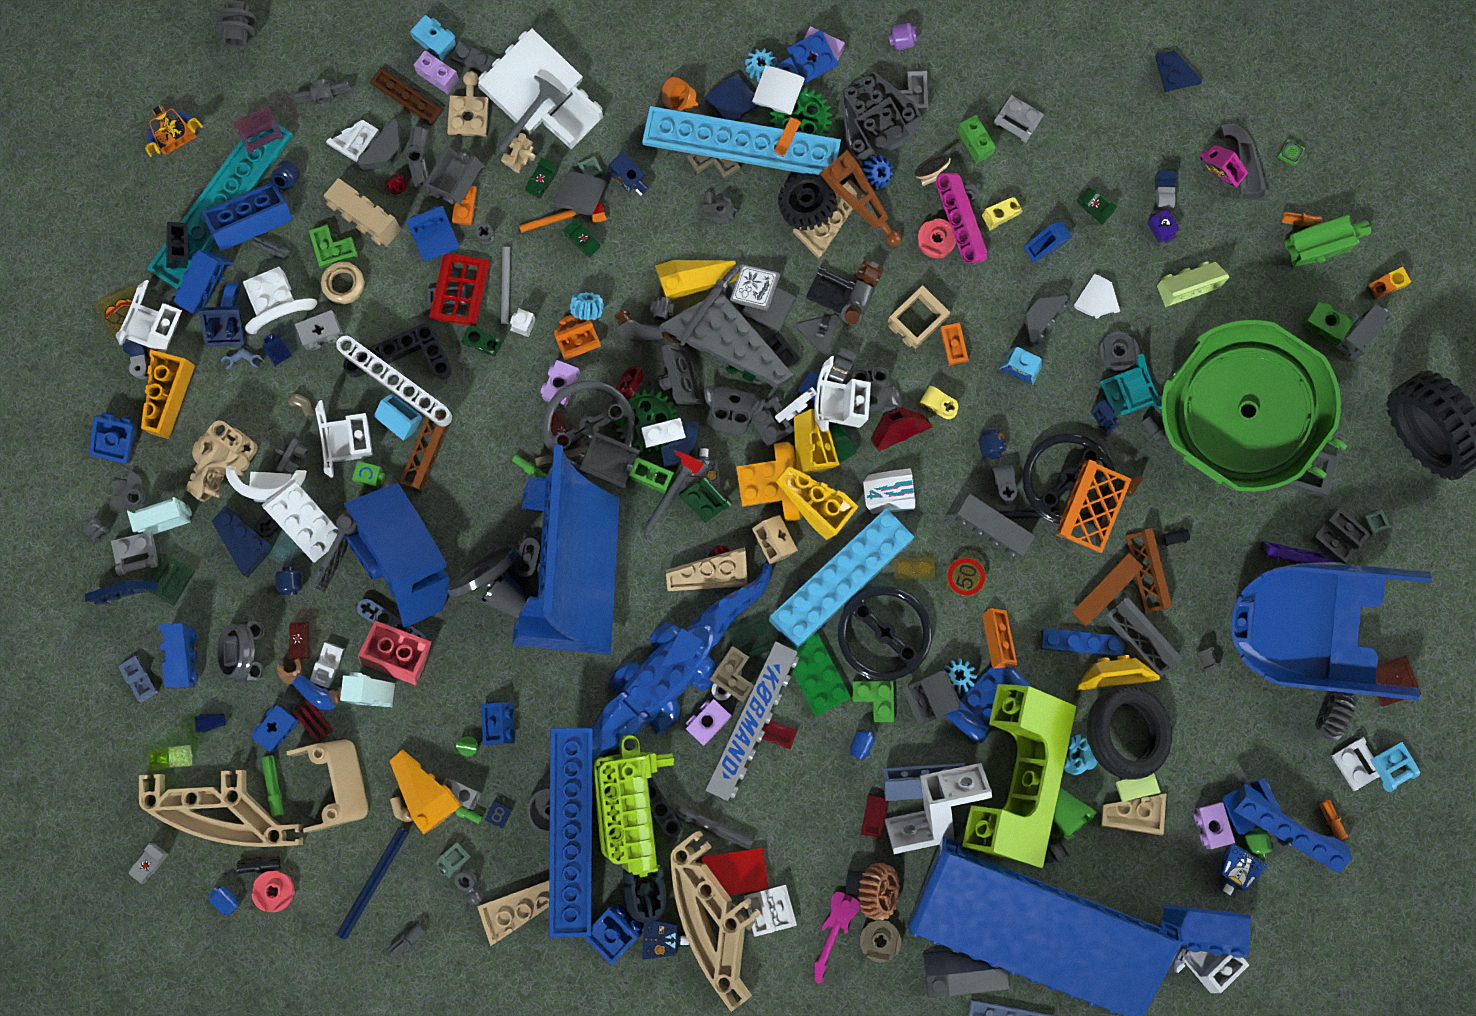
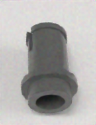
M1149 416L1141 423L1151 434V439H1154L1156 442L1166 435L1164 433L1165 429H1161L1152 416Z

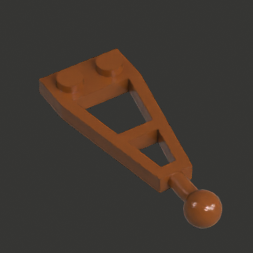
M845 151L820 172L821 176L874 228L879 226L886 235L888 245L893 247L899 245L901 242L900 233L892 231L885 222L888 216L861 167L849 151ZM851 172H853L865 194V197L860 201L839 183ZM868 201L871 204L878 219L866 207H864V205Z

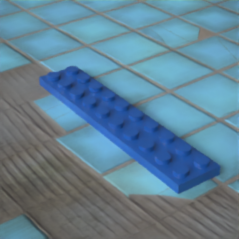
M592 727L550 728L549 938L591 936Z

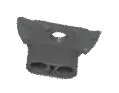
M863 368L853 372L852 379L871 383L870 397L878 400L876 405H869V412L881 410L884 413L902 407L900 392L891 386L889 372L886 368ZM876 378H883L884 380L878 381Z
M706 386L705 400L712 411V427L718 431L737 435L747 432L750 419L763 409L766 400L765 397L750 391L733 390L727 386ZM731 396H738L740 401L732 403L729 398Z

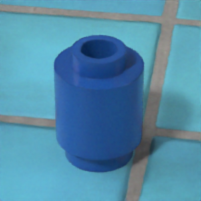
M861 729V732L856 731L850 746V755L865 761L866 756L869 757L875 738L872 737L873 733L865 729Z
M224 886L221 888L215 887L208 895L211 897L208 902L222 915L230 916L240 905L237 902L238 899Z

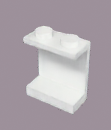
M575 86L571 88L573 95L552 116L546 113L542 117L543 124L570 149L603 118L602 107L596 101L592 102L589 100L587 93L582 89L578 90Z

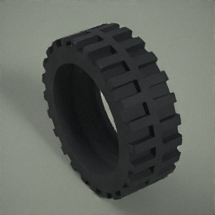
M1429 370L1426 372L1420 371L1388 395L1386 406L1389 408L1387 410L1388 416L1392 419L1390 422L1392 427H1395L1398 438H1401L1404 442L1403 445L1412 452V456L1418 459L1423 467H1428L1431 473L1435 475L1439 474L1440 478L1458 480L1476 467V407L1470 402V397L1468 395L1465 396L1461 392L1462 389L1458 385L1454 386L1447 377L1442 378L1441 374L1437 372L1433 374Z

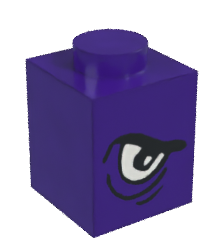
M1168 209L1151 217L1147 223L1158 243L1165 241V243L1170 242L1176 238L1175 235L1179 230Z

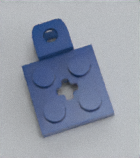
M819 30L787 48L791 57L782 61L777 68L785 71L787 68H790L791 73L804 77V84L839 66V63L823 31ZM810 52L818 54L816 62L808 60Z

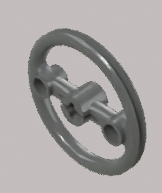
M598 381L572 383L561 389L547 405L542 422L545 444L553 456L554 444L558 445L557 440L559 437L565 436L568 438V444L563 447V450H566L573 442L583 437L588 438L589 434L593 435L594 431L598 432L599 428L608 423L626 418L627 433L624 444L632 447L636 432L634 412L627 399L617 389L608 384ZM581 390H597L608 394L616 400L615 404L611 405L607 411L600 415L584 417L576 428L566 433L552 436L551 422L555 409L570 394ZM618 408L621 411V415L614 418L610 415V410ZM587 422L590 425L595 424L592 427L593 431L590 432L589 430H584ZM620 448L609 460L599 464L588 465V467L604 472L620 463L628 454V450ZM568 459L579 473L589 474L579 469L580 464Z

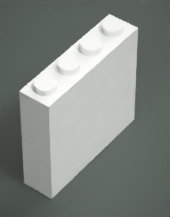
M532 28L529 32L524 31L518 38L520 41L515 46L513 44L510 45L505 51L506 55L502 59H496L492 64L493 68L489 72L485 71L478 79L479 88L515 123L520 120L538 97L540 90L539 83L534 79L535 75L551 83L564 93L566 97L572 92L571 88L573 86L577 87L583 78ZM548 98L523 127V130L530 135L543 122L542 117L546 113L550 115L558 106Z

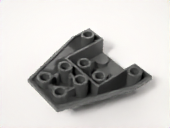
M874 71L841 92L847 146L856 161L870 160L871 156H885L913 138L923 119L913 101Z

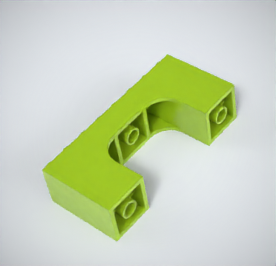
M997 685L989 724L1010 732L1014 736L1018 748L1007 803L1002 810L971 805L962 847L1012 864L1043 869L1077 706L1030 686Z

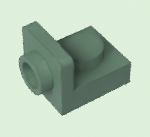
M456 842L438 858L436 862L437 869L443 876L446 875L450 878L471 856Z

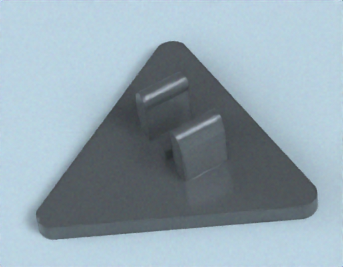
M831 315L798 323L796 327L823 355H827L838 316Z

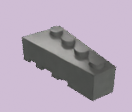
M970 493L957 495L946 513L947 517L972 530L974 534L984 537L991 545L1003 548L1005 553L1013 558L1023 557L1035 537Z

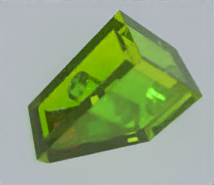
M191 745L169 746L148 751L150 771L192 766L193 753Z

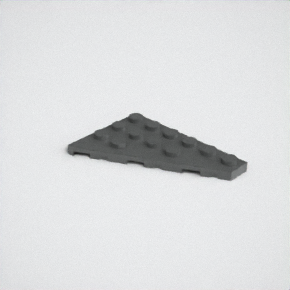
M722 292L706 311L686 341L690 346L702 352L705 350L715 355L716 359L725 361L742 372L745 370L756 375L757 379L766 381L775 388L782 386L793 378L790 370ZM704 300L661 324V332L666 331L681 341L682 332Z

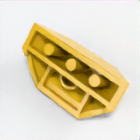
M1129 655L1118 656V660L1110 661L1109 658L1097 659L1098 663L1091 665L1075 688L1076 691L1153 682L1160 680V677L1137 658L1130 659Z

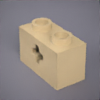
M780 515L764 520L752 528L769 564L783 560L798 551Z

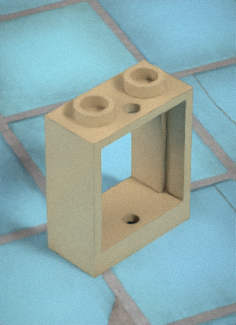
M922 285L889 317L888 326L894 333H899L904 337L902 340L908 347L913 346L916 349L949 317L950 312ZM917 299L923 302L938 317L919 337H916L897 319Z

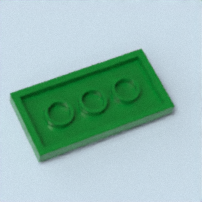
M817 631L797 650L788 640L780 643L798 652L796 656L800 658L795 669L792 667L790 669L815 717L851 699Z

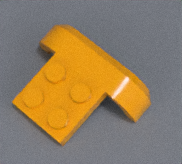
M789 441L774 443L776 461L736 467L742 507L782 501L785 522L801 520L803 517L802 513L776 482L788 466L796 469V455L793 444Z

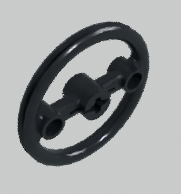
M1058 434L1039 443L1029 454L1023 469V489L1030 505L1042 517L1053 523H1060L1062 515L1052 512V508L1066 491L1073 490L1082 465L1086 461V454L1091 455L1095 462L1101 461L1105 468L1115 472L1110 457L1095 441L1078 434ZM1059 443H1075L1086 447V451L1081 455L1080 460L1072 468L1065 469L1059 475L1058 483L1050 491L1044 493L1041 498H1037L1032 486V470L1040 454L1049 447ZM1080 468L1072 477L1073 479L1059 491L1058 489L1066 482V479ZM1116 479L1111 481L1114 489L1116 488ZM1108 482L1106 483L1104 496L1112 494ZM1045 496H1050L1053 499L1052 505L1045 502ZM1113 496L1104 499L1106 506ZM1101 502L1093 509L1095 516L1104 511ZM1090 512L1080 515L1082 521L1092 517Z
M873 587L856 595L845 607L838 624V642L846 661L860 674L875 680H896L912 673L926 658L932 642L931 621L924 606L910 593L895 587ZM887 595L900 598L911 605L922 623L923 641L920 650L917 652L913 647L901 641L895 635L894 626L887 622L882 623L871 612V608L865 604V600L875 596ZM861 607L866 608L868 616L860 617L857 610ZM854 615L857 620L867 624L874 631L877 642L888 644L898 654L899 659L905 663V666L894 671L885 672L870 669L859 662L853 655L847 642V625L850 616ZM880 629H882V630L888 629V630H889L888 636H890V637H889V638H888L887 636L881 637L882 631H881ZM909 649L912 652V658H903L902 650Z

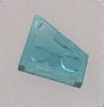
M282 530L268 557L288 566L305 553Z

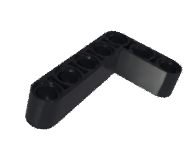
M420 324L367 348L387 364L422 349L437 378L445 380L452 374L451 366L433 328L428 324ZM425 331L431 332L428 338H422V334ZM407 339H412L413 341L410 346H404V342ZM390 347H394V352L390 355H387L386 350ZM432 349H439L436 355H429ZM361 355L359 362H364L367 359V355ZM347 358L345 359L343 368L349 376L357 378L367 374L359 367L355 371H350V367L354 363ZM440 366H446L445 372H437Z
M651 776V778H648V787L656 789L655 797L650 799L651 812L663 832L669 837H675L682 830L681 822ZM660 804H664L667 807V813L664 816H659L656 813V807ZM671 821L676 822L678 825V830L674 834L667 831V825Z

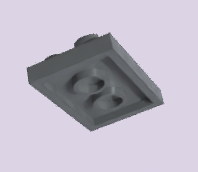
M670 344L663 346V360L666 363L668 373L659 376L661 388L663 390L673 389L672 395L676 404L693 406L703 404L689 348Z

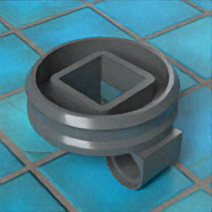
M246 621L238 623V625L230 624L222 631L217 646V662L221 673L226 678H236L238 682H249L263 677V666L258 662H253L255 653L254 640H258L264 635V627L261 623Z

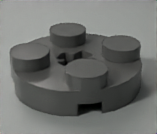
M1122 331L1108 334L1102 340L1098 349L1100 361L1105 368L1113 371L1129 369L1139 355L1137 341L1132 339L1128 333ZM1116 347H1121L1120 350L1123 349L1124 353L1117 356L1114 350H1116Z

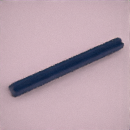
M402 827L397 829L337 932L338 937L342 939L348 938L409 834L406 829Z

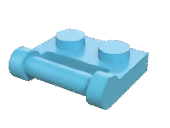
M1403 742L1370 759L1383 781V788L1387 792L1394 791L1401 783L1420 775L1417 765ZM1405 765V772L1395 778L1391 776V772Z

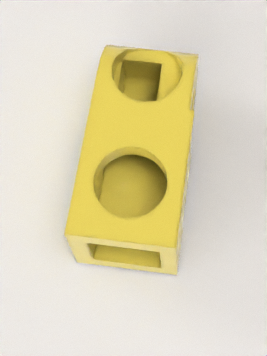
M1012 197L985 209L982 218L989 230H992L998 225L1018 216L1023 210L1016 198Z

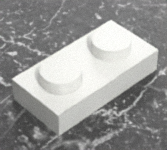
M681 418L641 428L646 448L685 438Z

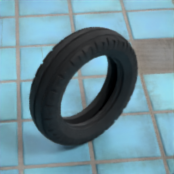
M1119 685L1106 690L1093 703L1087 720V738L1095 759L1109 773L1128 780L1142 779L1155 773L1165 763L1172 744V727L1166 709L1154 694L1139 686ZM1123 703L1136 707L1144 716L1149 729L1147 750L1136 761L1128 760L1120 755L1114 747L1110 736L1112 714Z

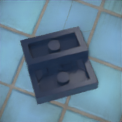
M738 74L730 77L705 96V99L719 116L727 120L739 121L746 113L759 106L752 102L755 94Z

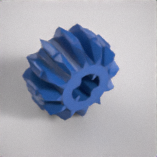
M882 155L877 157L871 156L870 161L864 162L866 168H862L869 184L875 189H878L879 186L881 188L886 187V183L892 182L889 177L895 175L890 171L894 167L893 164H889L890 159L883 158Z

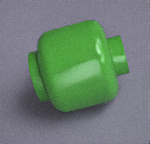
M1255 828L1248 831L1249 833L1244 835L1246 851L1254 854L1256 858L1267 857V853L1273 851V843L1269 833L1263 828Z

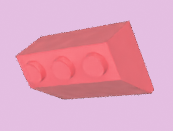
M375 620L359 652L358 658L361 665L417 685L424 670L432 642Z

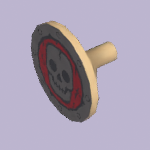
M946 154L932 157L923 162L914 174L916 178L921 179L923 186L936 181L937 176L950 164L951 159Z

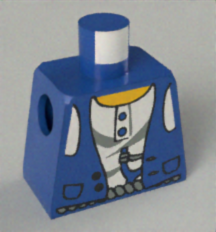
M1229 844L1217 873L1225 879L1220 890L1229 896L1233 894L1236 887L1241 890H1248L1268 865L1236 844Z

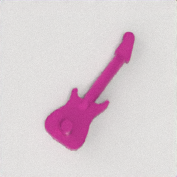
M835 892L833 894L830 916L822 926L823 931L828 926L831 927L818 962L815 961V981L818 984L823 982L822 976L826 969L825 964L839 929L843 928L844 933H848V924L860 909L857 899L842 892Z

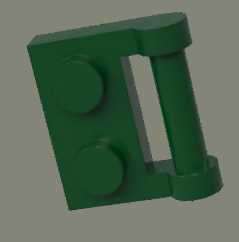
M703 474L679 492V497L706 523L722 510L728 509L732 501L729 497H725L709 481L710 478L706 474ZM704 486L719 503L716 504L700 487Z

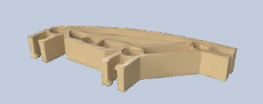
M236 770V774H238L237 787H231L230 784L232 771H221V790L218 787L168 789L165 792V775L154 774L156 780L155 791L153 792L149 791L151 775H139V805L141 808L157 819L181 831L204 839L231 845L254 847L303 845V837H299L295 841L286 840V830L295 829V832H300V830H303V824L281 825L246 792V770ZM233 791H236L238 794V799L235 802H232L230 799ZM194 793L197 796V801L191 804L190 796ZM152 795L156 798L153 806L149 804V798ZM228 807L244 824L216 819L196 812L195 809ZM275 830L279 833V839L276 842L271 837L272 832Z
M698 831L674 848L671 853L674 894L682 926L692 951L706 977L732 1012L752 996L739 977L745 927L761 916V913L758 909H755L754 913L750 915L751 917L744 920L740 911L743 908L747 909L750 907L749 905L753 903L750 898L744 900L731 910L732 899L708 866L704 863L696 862L699 857L712 848L706 841L700 847L701 849L695 853L690 845L694 840L698 841L703 836ZM681 851H684L687 854L686 861L681 859ZM706 884L711 887V894L706 893L704 888ZM705 908L720 927L718 942L710 926ZM730 918L736 921V928L730 926ZM724 977L729 980V987L723 984ZM733 989L742 998L738 1003L731 993Z

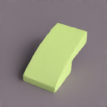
M1154 773L1142 779H1125L1116 782L1122 803L1160 793Z

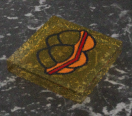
M132 286L96 302L111 338L116 337L128 314L136 293Z

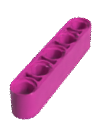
M941 173L936 178V186L961 257L966 263L983 262L987 257V250L962 179L957 173Z

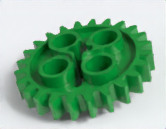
M805 87L803 92L800 91L795 103L798 106V110L792 112L791 115L777 111L770 112V116L774 117V119L770 120V124L775 125L772 128L785 130L784 127L790 119L784 118L785 115L796 120L802 115L804 119L796 132L805 133L803 131L804 128L811 126L814 128V131L811 133L812 135L825 137L823 133H830L826 126H832V122L827 120L832 118V114L827 113L831 110V107L825 106L827 103L826 99L820 100L822 97L821 93L814 96L815 90L813 89L808 93L807 87ZM810 107H814L818 111L816 114L810 115L807 113V110ZM809 120H818V122L814 123Z
M643 389L642 395H639L636 391V397L629 398L628 402L633 411L641 409L643 404H649L651 409L645 412L647 419H654V422L659 416L665 417L666 421L679 418L673 416L677 413V409H671L674 403L670 402L667 404L668 396L662 399L661 392L655 396L653 390L650 391V394H647L646 390ZM626 418L615 422V426L621 427L616 430L617 434L623 433L620 437L621 441H624L626 438ZM635 432V438L632 447L636 449L637 447H639L640 453H643L644 449H647L648 453L651 454L652 448H655V450L659 452L658 446H666L665 443L646 448L645 444H640L637 433Z

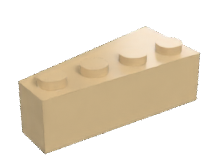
M339 178L323 195L327 200L326 205L333 211L338 209L342 212L341 216L349 223L351 221L357 224L356 228L363 234L368 232L372 235L371 239L379 246L384 244L387 247L401 231V227L395 217L390 214L387 215L378 205L374 208V204L365 196L359 197V193Z

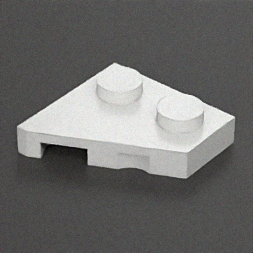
M361 120L354 124L353 127L343 130L339 136L333 139L329 138L326 143L357 162L359 155L370 147L371 141L380 132L377 128Z

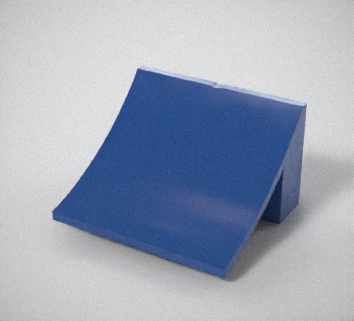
M554 444L553 465L547 477H529L523 489L522 509L544 511L542 520L537 597L529 596L520 611L513 627L512 646L610 654L619 497L599 488L582 476L566 458L563 445Z

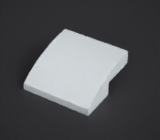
M766 65L752 102L772 108L774 111L791 115L805 78Z
M786 885L744 896V900L750 898L753 902L747 908L749 918L755 909H758L761 913V916L754 920L755 922L752 926L754 937L797 925Z

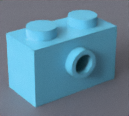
M425 15L410 31L415 41L440 61H443L457 45L454 39L455 36L450 30L442 29L440 27L441 24L432 17L430 19Z
M391 393L383 398L374 414L377 420L403 441L416 432L423 418L421 414L395 393Z

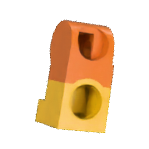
M1401 267L1368 286L1375 299H1379L1408 286L1411 280L1405 269Z

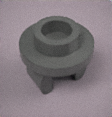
M967 180L964 188L969 201H975L980 195V184L977 183L975 186L969 184L970 181Z

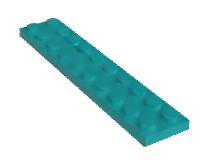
M260 113L181 221V223H188L187 268H166L165 243L147 267V270L178 289L183 282L184 273L192 264V256L198 250L210 251L216 243L201 212L254 190L293 138V134Z

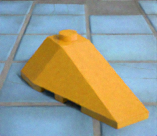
M401 750L390 760L411 818L423 835L439 826L462 806L446 785L441 786L435 781L433 774H427L422 770L421 764L404 750Z

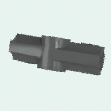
M421 127L411 128L409 146L405 153L416 188L425 187L424 184L429 177L425 158L428 130ZM420 155L418 160H411L413 156Z

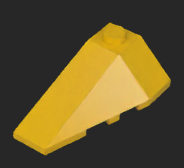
M672 260L655 265L664 295L672 301L714 288L716 281L723 279L736 262L723 260ZM739 271L729 283L737 281Z
M790 466L776 480L809 524L826 540L835 536L858 508L845 493L839 490L835 491L827 487V484L819 483Z

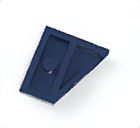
M1175 50L1156 54L1155 59L1165 92L1202 83L1201 78Z

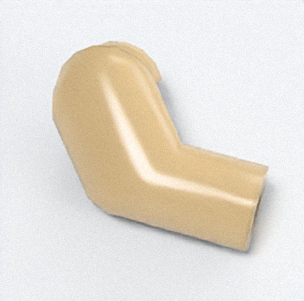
M400 796L390 799L394 816L404 822H411L413 819L408 808L402 806Z

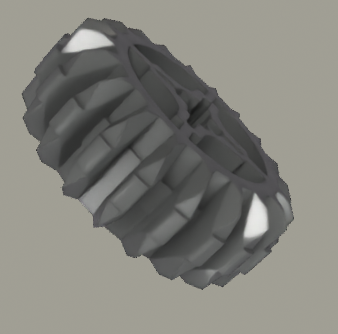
M1331 692L1324 702L1315 725V734L1318 737L1331 743L1340 739L1354 716L1353 713L1356 710L1355 706L1357 704L1355 694Z

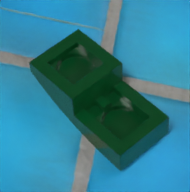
M832 422L829 424L839 463H842L857 454V451L838 423Z

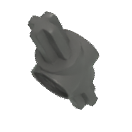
M319 79L312 82L310 89L294 92L293 97L297 104L314 100L316 104L321 105L323 104L322 102L326 101L330 103L334 95L349 92L351 87L348 80L330 84L326 79Z

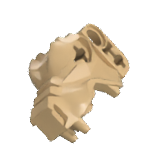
M215 421L193 446L192 455L197 463L193 470L196 473L191 474L190 479L193 481L188 482L186 491L202 502H205L212 496L220 498L222 494L218 492L224 475H226L225 466L236 467L237 475L243 476V471L249 467L251 459L257 452V444L240 430L231 427L223 421ZM224 425L225 431L221 435H217V427ZM230 435L236 440L231 441L230 439H228V436ZM245 444H246V445H250V446H249V447L251 448L250 451H245V450H246V449L244 448V445H245Z

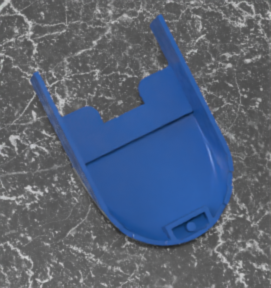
M1338 562L1304 563L1272 569L1251 581L1238 597L1231 620L1234 645L1241 659L1252 671L1254 670L1265 680L1278 685L1420 700L1419 688L1386 685L1376 682L1378 654L1371 647L1358 646L1361 607L1374 608L1382 604L1386 579L1432 582L1431 573L1428 571L1348 565Z

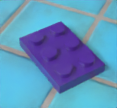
M1262 541L1260 549L1273 560L1281 561L1282 558H1285L1292 564L1331 561L1322 553Z

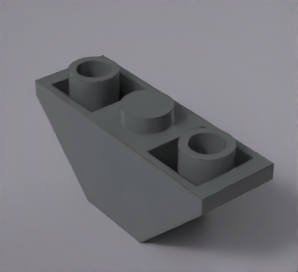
M393 119L391 122H388L383 127V132L371 141L370 147L359 155L357 164L362 170L391 167L403 153L400 126L397 120Z
M1063 295L1036 300L1024 317L1029 347H1032L1034 343L1038 345L1045 336L1042 334L1046 328L1050 330L1056 322L1054 319L1056 314L1059 313L1061 315L1068 306L1065 303L1069 297Z

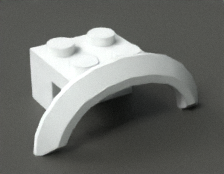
M280 267L243 281L256 313V317L249 321L244 328L245 332L249 334L257 333L263 325L278 317L296 311H310L317 305V300L315 299L294 301L290 291L292 289L284 271Z
M146 280L138 285L128 314L121 329L117 332L116 338L120 345H123L125 340L128 339L166 353L179 323L182 310L166 304H162L159 312L142 306L141 303L149 283Z
M831 356L824 362L819 374L816 387L817 394L815 395V420L823 432L828 431L829 422L860 428L868 420L871 383L851 379L846 385L827 381L833 366L834 356Z
M320 400L315 411L321 436L324 473L333 478L334 462L373 457L369 423L366 413L346 416V420L327 423L322 400Z
M225 466L226 476L232 487L241 495L254 499L255 502H266L293 479L301 486L307 472L296 470L294 475L251 472L250 484L248 486L239 479L236 467Z
M1181 949L1175 958L1174 971L1179 973L1185 967V962L1210 993H1222L1249 964L1244 958H1235L1232 955H1213L1210 952H1191L1188 949Z

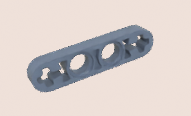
M369 599L361 600L358 603V613L373 624L375 620L378 621L381 614L389 616V621L386 625L396 628L397 625L402 624L400 618ZM371 604L370 608L376 612L373 620L371 619L373 614L369 612L363 613V605ZM406 627L405 632L409 633L410 629H412L413 632L410 634L420 635V638L426 639V636L414 627Z

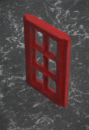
M450 253L443 255L429 318L437 321L476 326L490 261L483 258ZM453 262L463 264L460 278L450 276ZM467 264L478 266L475 280L464 279ZM449 280L459 282L456 296L446 295ZM463 282L474 284L471 299L460 297ZM444 299L455 300L452 315L442 313ZM459 301L470 302L467 317L456 315Z

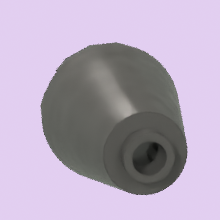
M506 570L491 585L488 593L482 597L481 602L518 619L519 613L528 600L529 595Z

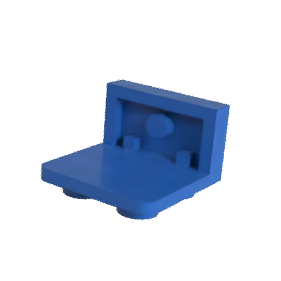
M443 206L433 207L428 212L415 214L406 220L423 261H430L459 248Z
M1265 778L1249 782L1254 790L1260 792L1270 804L1282 812ZM1240 788L1223 796L1222 802L1235 829L1241 835L1258 825L1234 812L1232 798L1239 791Z

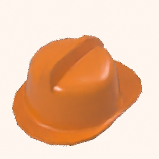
M671 77L664 83L662 87V103L671 110L687 112L693 106H698L696 91L688 83L677 77Z

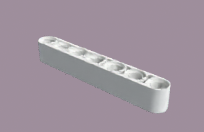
M342 336L338 339L337 349L348 360L437 425L447 426L451 423V412L438 400L353 338ZM352 343L349 350H343L345 344ZM366 354L367 359L364 362H359L360 356ZM377 366H383L382 372L374 373ZM392 378H399L397 384L390 385V381ZM415 389L412 396H406L407 390ZM425 400L431 401L429 407H421ZM440 412H446L444 419H437V415Z

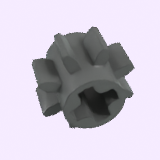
M657 297L656 301L651 302L650 312L654 313L653 317L656 319L667 320L668 315L673 316L675 307L671 304V299Z

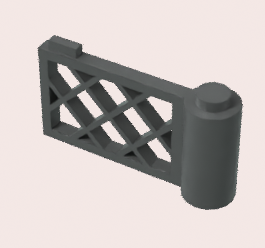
M348 513L340 515L337 519L336 524L339 532L311 583L312 587L324 593L349 547L347 536L358 532L357 524Z

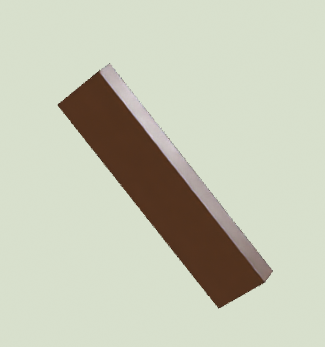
M380 68L370 81V84L431 126L443 112L442 108L383 68Z

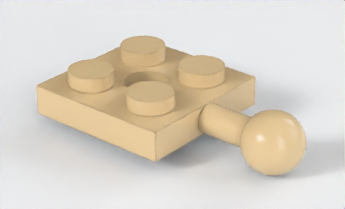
M473 71L466 72L463 77V81L467 85L466 96H450L448 135L487 137L489 98L474 97V86L477 85L479 78ZM467 112L474 114L470 121L463 119L464 114Z

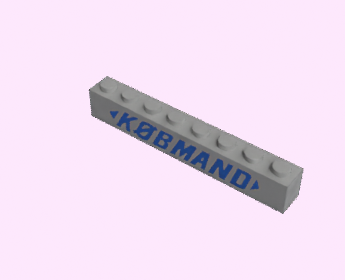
M775 641L706 788L707 792L726 801L730 797L734 799L739 788L735 785L738 779L743 780L747 768L744 766L747 760L752 761L756 752L753 747L756 741L760 743L765 733L762 730L764 723L769 724L774 714L770 712L773 704L778 705L782 697L779 691L782 685L787 686L791 677L788 675L791 667L795 669L800 658L796 656L797 651Z

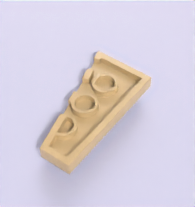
M851 180L843 185L858 201L863 196V192ZM837 193L836 211L833 212L832 218L828 217L829 221L826 224L822 221V226L818 228L817 225H814L815 229L810 230L809 227H807V230H802L801 227L799 230L793 229V233L819 260L853 211V208Z
M745 547L667 569V591L742 587L748 585Z
M549 881L477 906L490 946L549 907Z

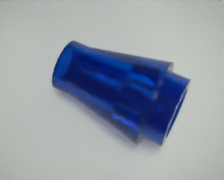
M224 713L199 714V716H195L197 732L206 733L226 725Z

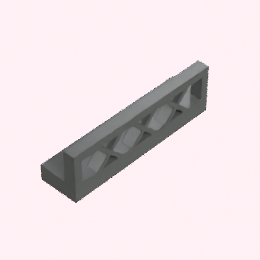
M1128 597L1104 617L1142 662L1158 674L1159 677H1162L1171 667L1182 660V657ZM1117 613L1121 617L1122 623H1117L1112 615ZM1127 629L1135 633V639L1128 635ZM1141 645H1145L1149 649V654H1145L1141 650ZM1155 660H1159L1164 666L1161 671L1155 666Z

